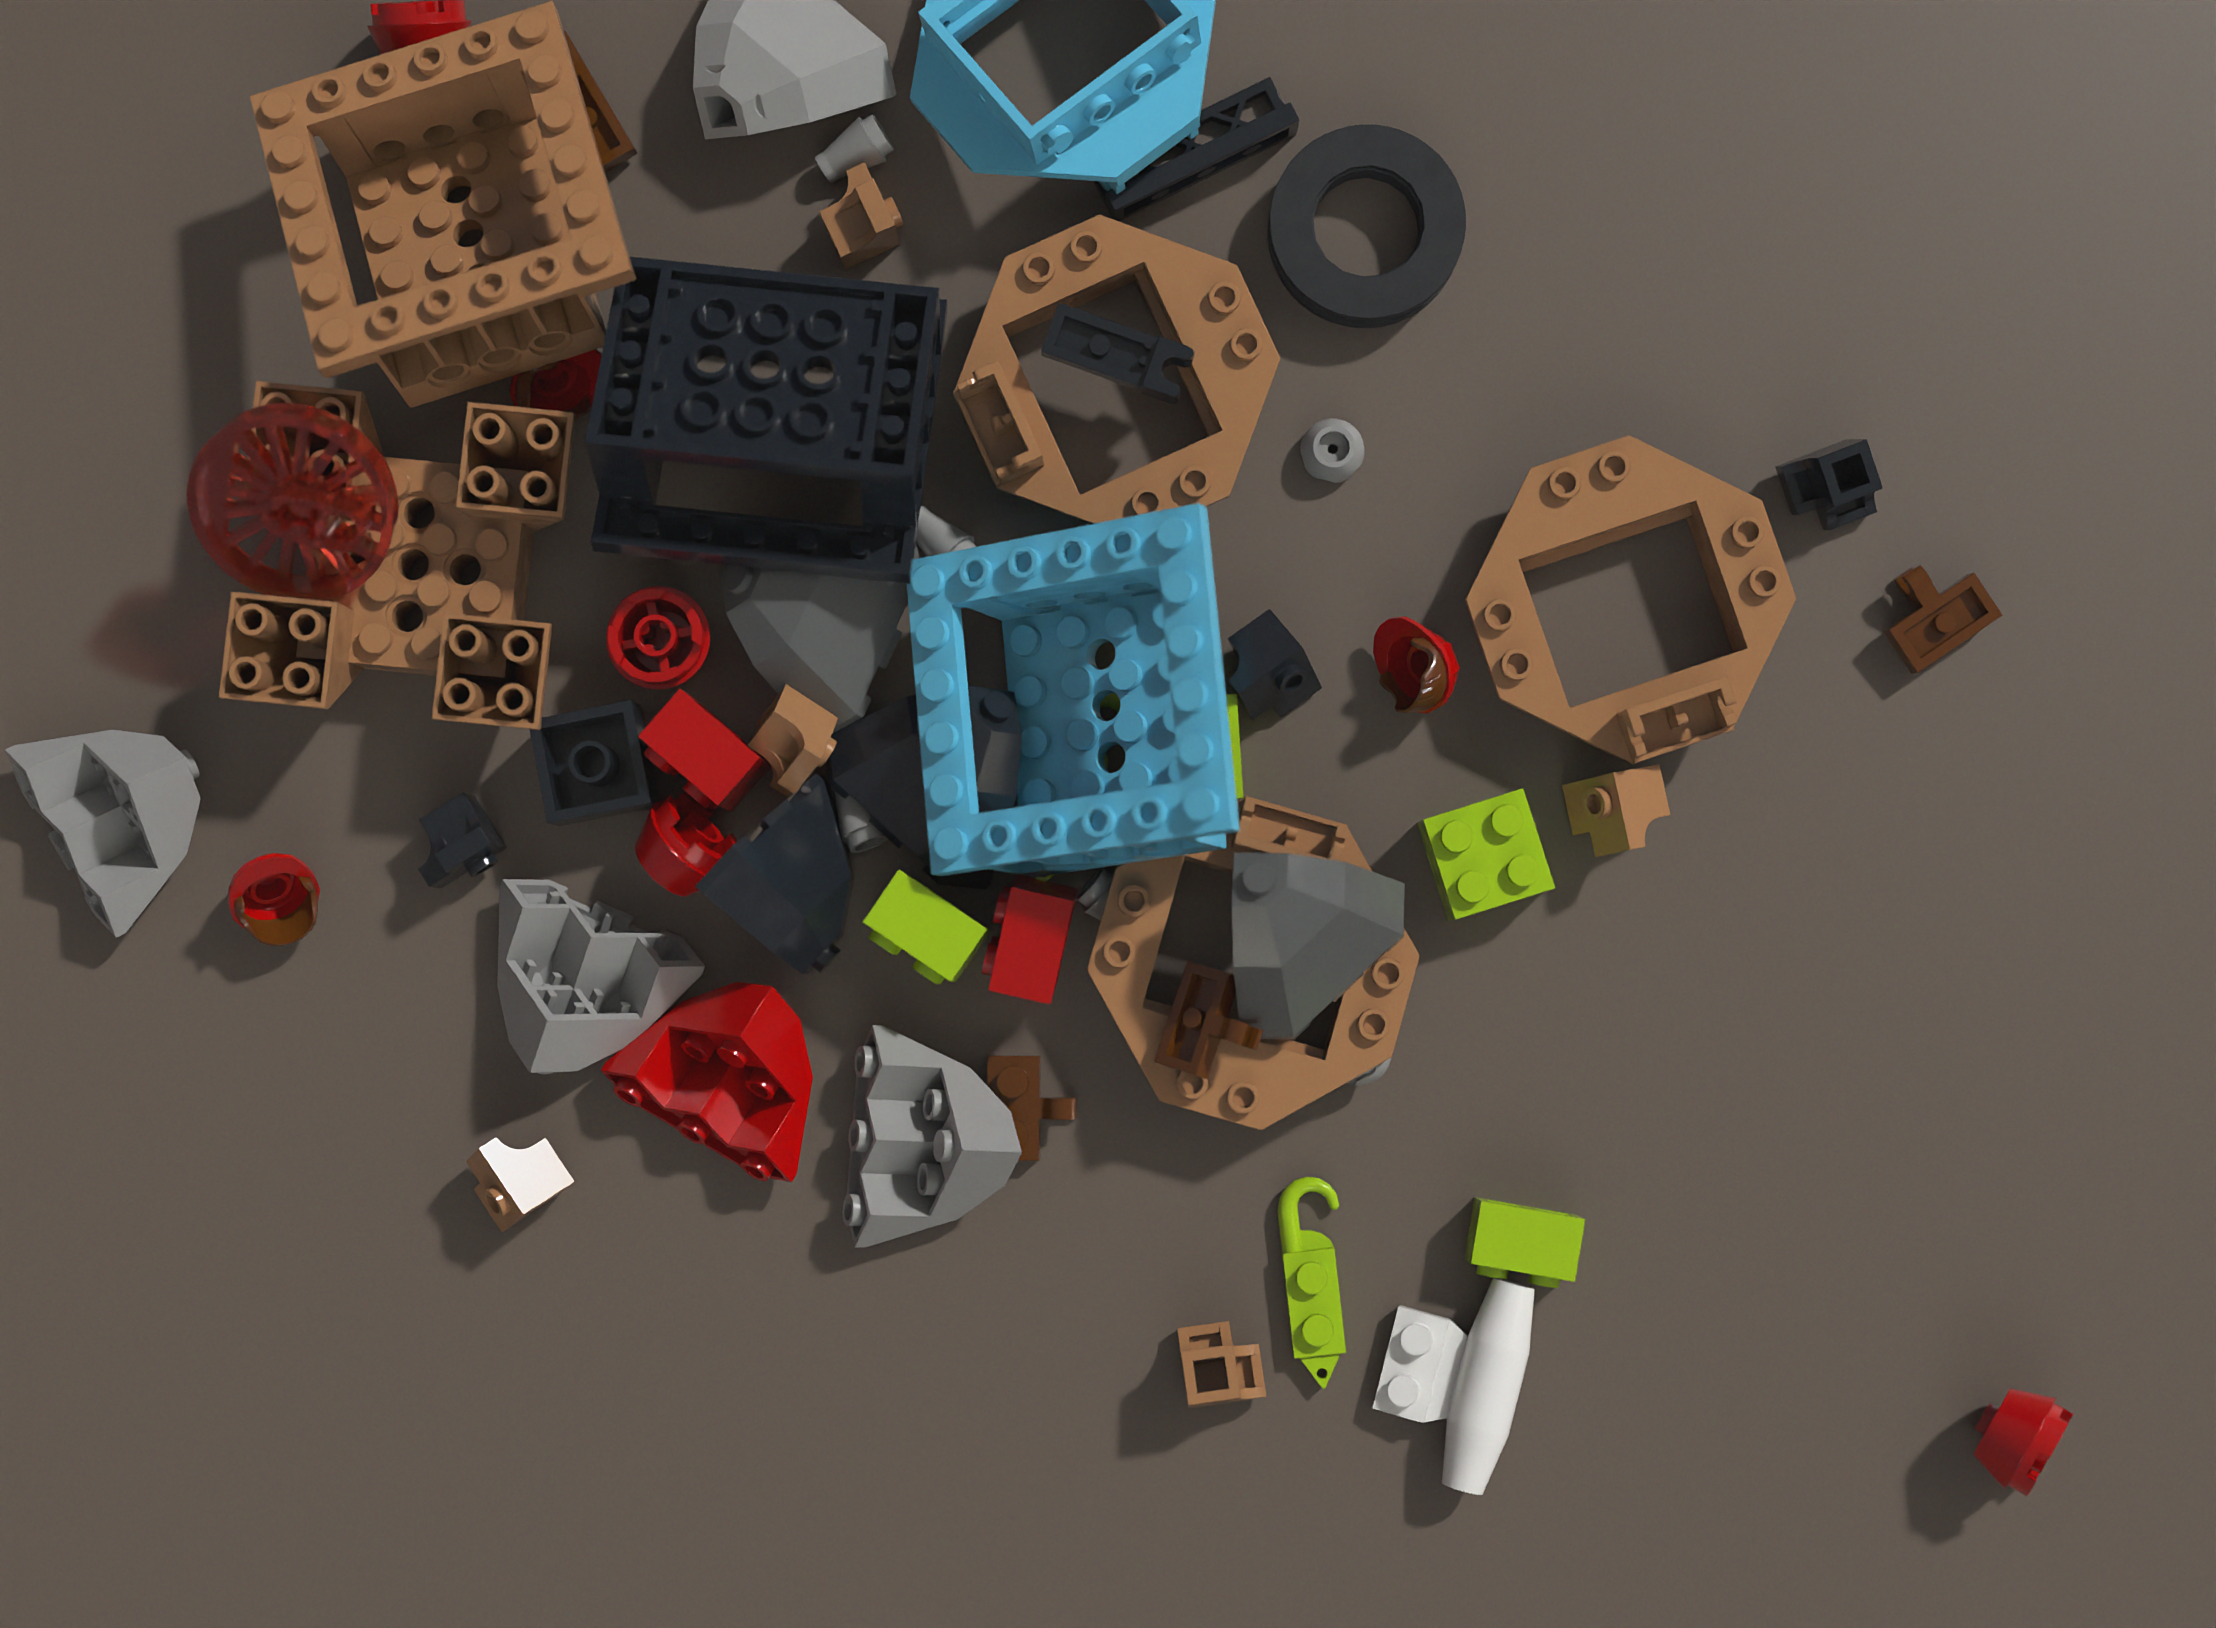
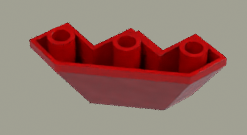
M734 982L684 1000L606 1061L601 1068L602 1073L614 1084L613 1092L622 1101L631 1106L640 1107L677 1129L688 1140L697 1144H703L732 1161L751 1177L764 1182L768 1181L769 1178L792 1182L798 1170L813 1075L801 1020L773 986Z

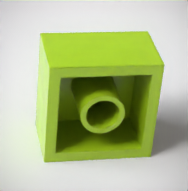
M1523 788L1417 822L1448 921L1555 889Z
M900 869L863 921V923L873 929L868 936L870 940L892 955L896 954L898 956L903 949L915 957L916 961L912 968L937 985H941L944 979L950 982H957L991 932L981 923Z

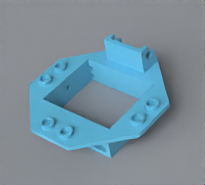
M926 0L925 7L918 11L922 28L910 99L912 104L972 173L1098 181L1106 191L1113 189L1118 195L1126 189V181L1188 136L1190 139H1193L1199 134L1198 128L1200 127V114L1216 0H1145L1167 26L1033 126L960 45L1019 0Z

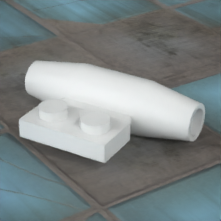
M1493 1278L1468 1335L1451 1319L1402 1305L1398 1306L1373 1409L1421 1423L1447 1418L1442 1484L1466 1493L1483 1495L1509 1436L1530 1352L1535 1290L1530 1286L1505 1279Z

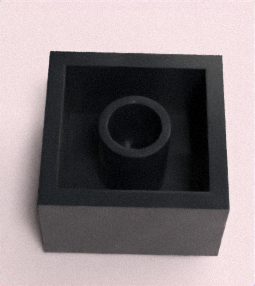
M632 700L546 716L542 717L541 730L530 729L548 824L560 827L650 809L655 802L659 801L653 764L643 754L649 746L638 737L645 729L641 705Z

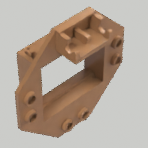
M1099 214L1004 258L953 394L996 489L1084 522L1095 524L1197 503L1209 507L1228 498L1281 358L1236 264ZM1136 280L1162 337L1189 346L1195 351L1190 367H1176L1209 437L1080 495L1008 338L1053 318L1059 303L1076 308Z
M1628 435L1529 469L1469 590L1465 603L1499 700L1632 765L1734 730V726L1738 723L1737 720L1797 598L1761 499ZM1687 519L1733 653L1569 708L1523 573Z
M1246 796L1237 801L1240 831L1225 833L1227 849L1127 863L1116 868L1087 971L1159 1101L1263 1130L1392 1057L1420 955L1404 928V937L1390 951H1385L1364 971V975L1337 999L1323 1049L1288 1039H1260L1257 1050H1253L1220 1039L1208 1079L1154 1062L1172 1006L1145 999V995L1184 860L1233 874L1234 853H1290L1343 861L1372 871L1346 824Z

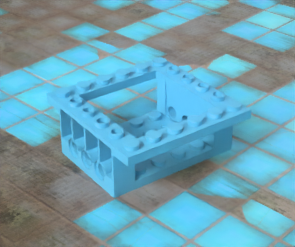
M1197 503L913 559L911 582L907 584L932 875L945 876L992 869L1023 876L1039 877L1227 849L1225 833L1240 830L1207 507ZM964 607L1002 621L1008 691L1015 693L1022 733L1017 786L1018 807L979 813L961 608ZM1111 642L1115 648V659L1108 668L1100 670L1095 663L1096 651L1102 644ZM1116 693L1120 699L1119 713L1112 720L1104 721L1100 715V704L1105 696ZM1120 744L1125 751V762L1121 769L1110 773L1105 766V755L1112 746Z

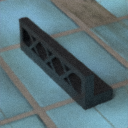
M1268 77L1202 109L1200 126L1214 121L1231 127L1230 131L1203 145L1195 142L1196 136L1193 139L1181 140L1175 146L1185 149L1184 154L1158 167L1148 165L1139 172L1137 177L1125 182L1126 189L1118 195L1113 189L1106 191L1098 181H1093L1111 218L1121 221L1295 136L1300 119L1291 102L1284 105L1271 77ZM1263 95L1266 96L1273 111L1250 122L1240 120L1246 103ZM1237 108L1234 118L1224 115Z

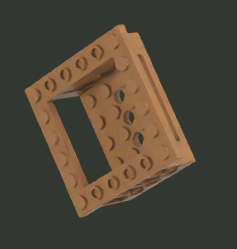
M553 1L250 96L317 367L325 379L377 362L408 406L412 408L603 347L606 328L596 293L635 281L636 278L560 17ZM314 136H320L346 176L378 300L359 306L356 304ZM460 186L471 188L470 195L460 203L447 202L448 195L453 189ZM473 229L483 231L482 239L476 245L471 247L459 246L461 236L467 231Z

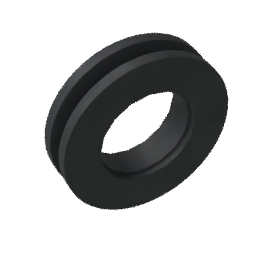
M1362 124L1336 129L1320 136L1305 146L1288 164L1279 179L1272 199L1268 220V245L1272 263L1282 284L1291 296L1308 311L1324 320L1353 328H1376L1395 324L1413 316L1426 307L1440 293L1450 278L1464 244L1466 232L1465 204L1459 184L1449 166L1433 148L1417 137L1402 130L1382 125ZM1370 178L1390 184L1407 198L1416 214L1418 237L1414 250L1402 265L1385 274L1363 277L1341 270L1326 258L1316 241L1313 219L1317 206L1330 190L1348 180Z

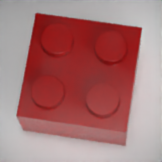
M679 689L638 735L649 746L643 754L666 774L669 773L675 778L678 773H681L689 780L683 786V789L702 806L708 807L712 811H715L719 806L732 812L771 767L767 760L748 747L744 740L699 701L682 689Z
M1021 875L1017 876L1011 887H1003L1002 892L999 894L993 923L1003 925L1000 937L992 936L991 943L987 947L982 974L991 976L988 991L1051 1005L1058 982L1078 888Z

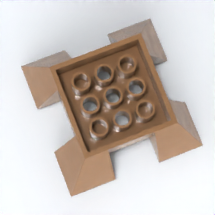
M256 381L244 487L314 507L303 599L231 592L219 698L329 709L364 669L437 676L432 719L541 730L552 624L524 621L534 532L564 520L576 414L574 412L468 402L461 464L384 457L366 396L362 391ZM427 506H434L435 516L431 524L424 528H417L416 517L418 513ZM375 551L377 555L375 568L370 573L361 575L359 570L361 559L367 553ZM420 557H427L429 561L427 573L420 579L412 580L410 575L412 564ZM472 562H479L481 566L479 578L470 585H463L461 574L465 566ZM421 607L423 612L421 625L417 629L407 632L404 624L407 613L414 608Z

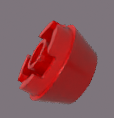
M464 0L389 2L370 4L372 25L367 27L381 55L470 27L472 20H466Z
M667 586L642 588L624 598L613 611L606 631L607 651L614 667L631 683L655 690L672 688L689 680L704 663L710 645L709 624L701 607L686 593Z
M684 792L677 799H673L670 795L665 801H658L652 805L635 843L636 856L648 875L669 892L682 897L698 892L699 890L695 887L729 848L737 842L733 833L724 838L719 829L709 820L715 813L708 807L705 808Z
M2010 1388L2000 1407L1989 1402L1974 1430L1983 1434V1437L1973 1455L2004 1490L2009 1486L2027 1497L2065 1432L2073 1413L2054 1403L2055 1397Z

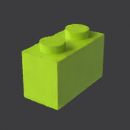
M1475 1197L1464 1259L1471 1264L1477 1265L1476 1274L1507 1279L1510 1270L1529 1274L1528 1283L1559 1288L1560 1279L1575 1282L1585 1219L1575 1214Z

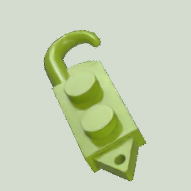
M1307 1176L1296 1179L1285 1187L1279 1198L1277 1213L1294 1359L1300 1358L1321 1388L1325 1389L1340 1354L1346 1353L1335 1248L1331 1240L1323 1233L1314 1230H1300L1298 1202L1308 1192L1322 1194L1332 1210L1339 1208L1337 1193L1330 1184L1320 1178ZM1321 1368L1326 1370L1324 1377L1317 1375L1318 1370Z

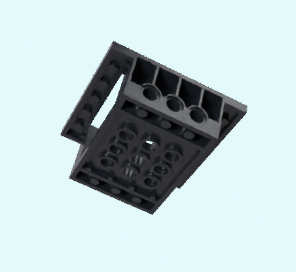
M629 256L636 280L614 287L585 440L599 491L591 537L593 551L910 584L948 312L947 300L939 298V288ZM708 356H718L726 361L725 366L721 370L713 373L701 371L697 367L698 363ZM763 361L773 362L780 367L779 371L769 378H759L751 373L752 368ZM814 367H825L834 373L829 381L821 384L811 383L804 377ZM663 461L856 480L860 483L863 526L655 505Z

